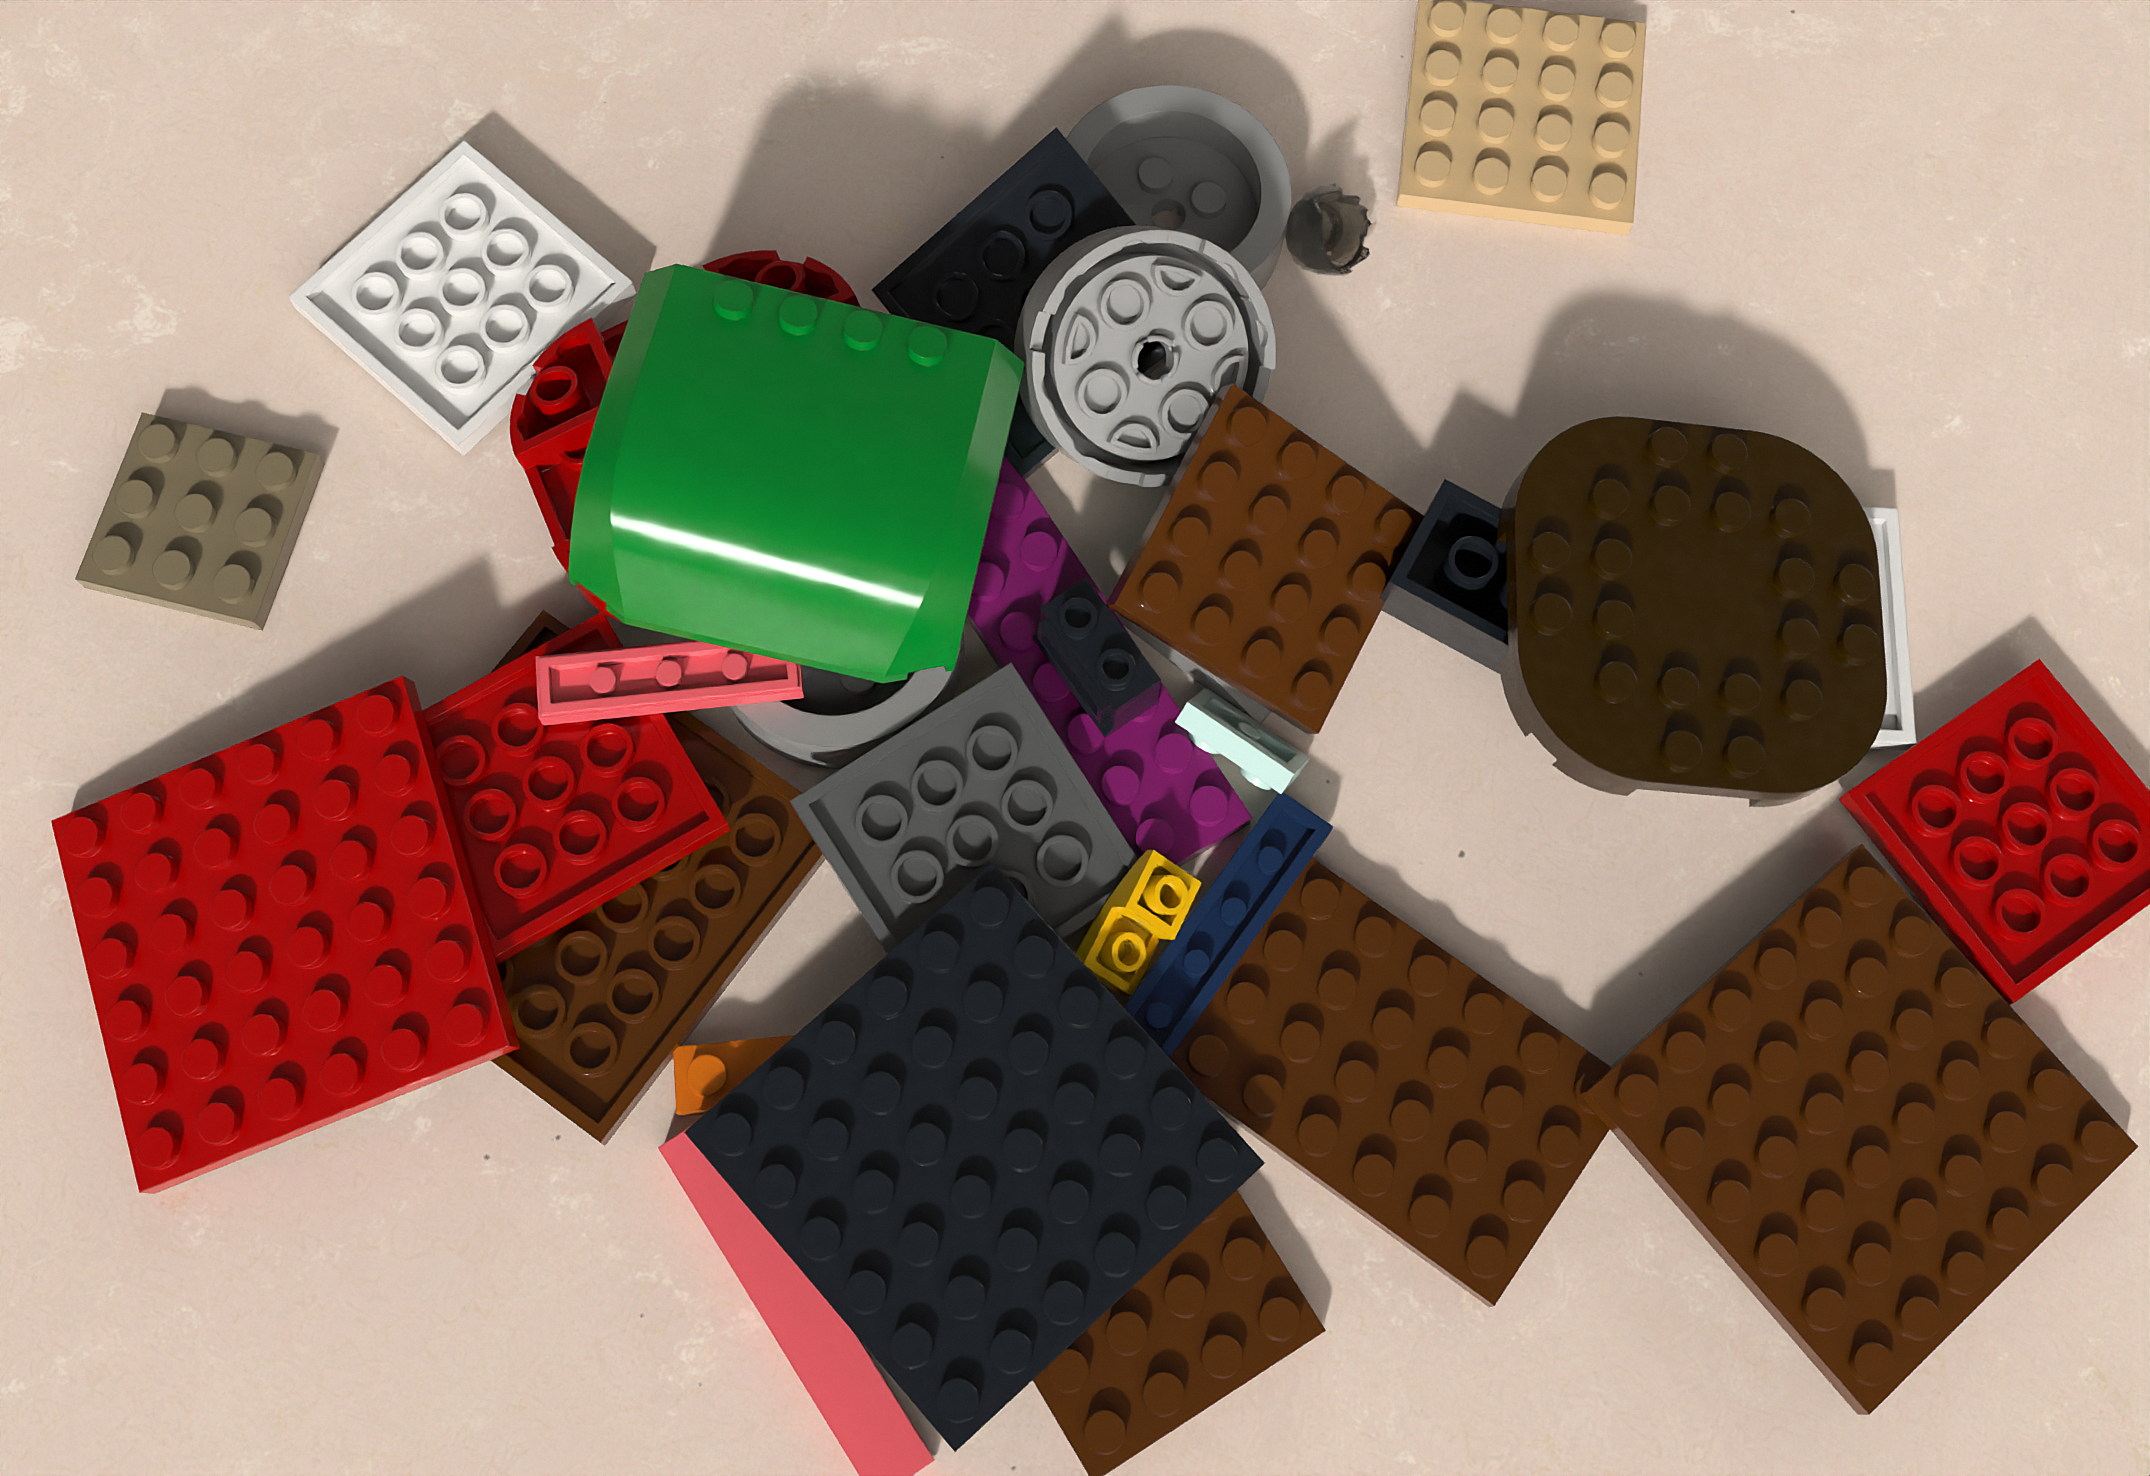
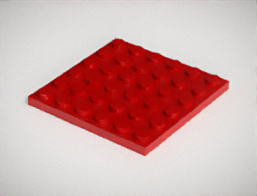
M403 675L51 820L139 1193H158L520 1048L414 681Z

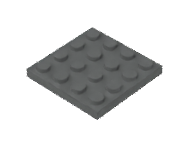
M1012 663L790 800L791 806L886 954H889L992 863L1057 935L1064 939L1098 916L1116 887L1138 861V858Z

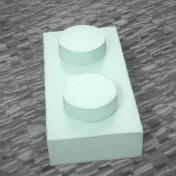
M1204 688L1190 699L1175 723L1189 732L1188 737L1196 746L1212 754L1221 753L1241 767L1240 772L1249 782L1262 789H1274L1282 794L1295 781L1310 759L1309 756L1208 688Z

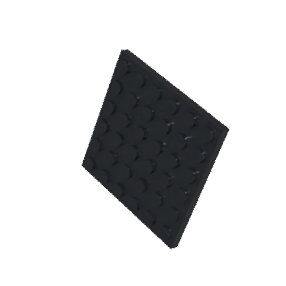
M993 863L684 1132L954 1452L964 1445L1265 1164Z

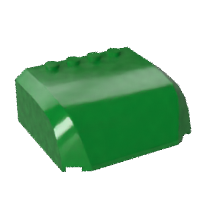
M673 264L646 272L614 360L583 460L571 529L569 582L575 587L580 583L606 603V610L624 624L879 683L905 680L909 672L944 666L946 672L954 671L1025 363L998 340L681 264Z

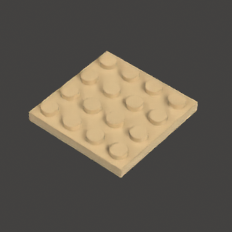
M1418 0L1415 11L1396 206L1628 235L1634 222L1646 23L1466 0Z

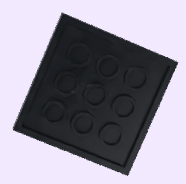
M1056 127L872 289V292L891 315L996 339L1014 354L1015 334L1022 307L1030 290L1047 266L1070 246L1090 235L1111 228L1133 226L1136 224ZM1158 341L1145 342L1138 355L1137 370L1144 376H1149L1166 361L1167 354L1165 348ZM1018 392L1005 457L1018 474L1027 479L1059 451L1039 432L1031 420Z

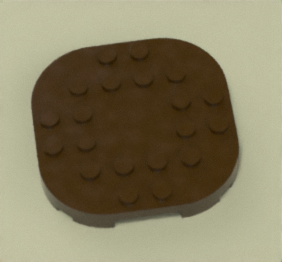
M1615 416L1588 420L1561 432L1550 440L1517 476L1505 496L1497 529V541L1506 542L1508 654L1499 661L1500 674L1506 700L1518 726L1525 737L1532 732L1542 746L1557 759L1552 764L1555 768L1581 784L1610 794L1628 796L1635 790L1641 789L1749 799V807H1770L1795 802L1811 795L1847 774L1868 753L1882 726L1887 702V672L1877 548L1872 528L1859 500L1846 482L1826 462L1802 446L1768 433Z

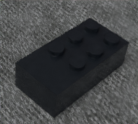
M1444 479L1425 511L1424 517L1398 562L1382 595L1379 597L1385 602L1381 611L1500 674L1499 661L1508 654L1506 542L1497 541L1501 508Z

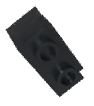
M1087 578L1041 607L1038 631L1032 639L1105 738L1157 704L1161 678Z

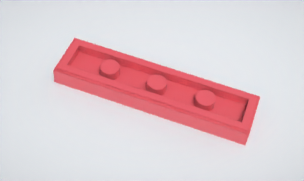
M696 640L536 656L538 717L543 725L805 698L801 664Z

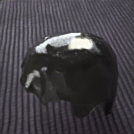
M1336 183L1319 186L1305 192L1291 209L1285 233L1287 248L1292 255L1293 261L1300 265L1302 269L1318 275L1335 277L1350 274L1353 271L1351 270L1352 267L1370 255L1369 248L1364 247L1363 244L1371 222L1366 214L1368 209L1359 204L1361 198L1356 195H1343V189Z

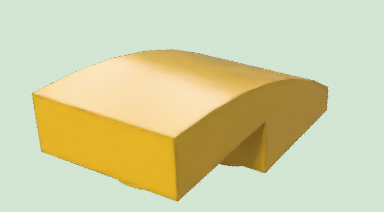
M1146 850L1125 875L1099 912L1076 952L1077 957L1104 986L1118 995L1132 997L1160 939L1175 940L1202 882L1155 850Z

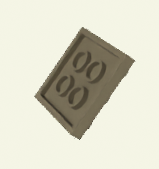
M142 412L75 580L87 589L263 631L325 463L317 453Z

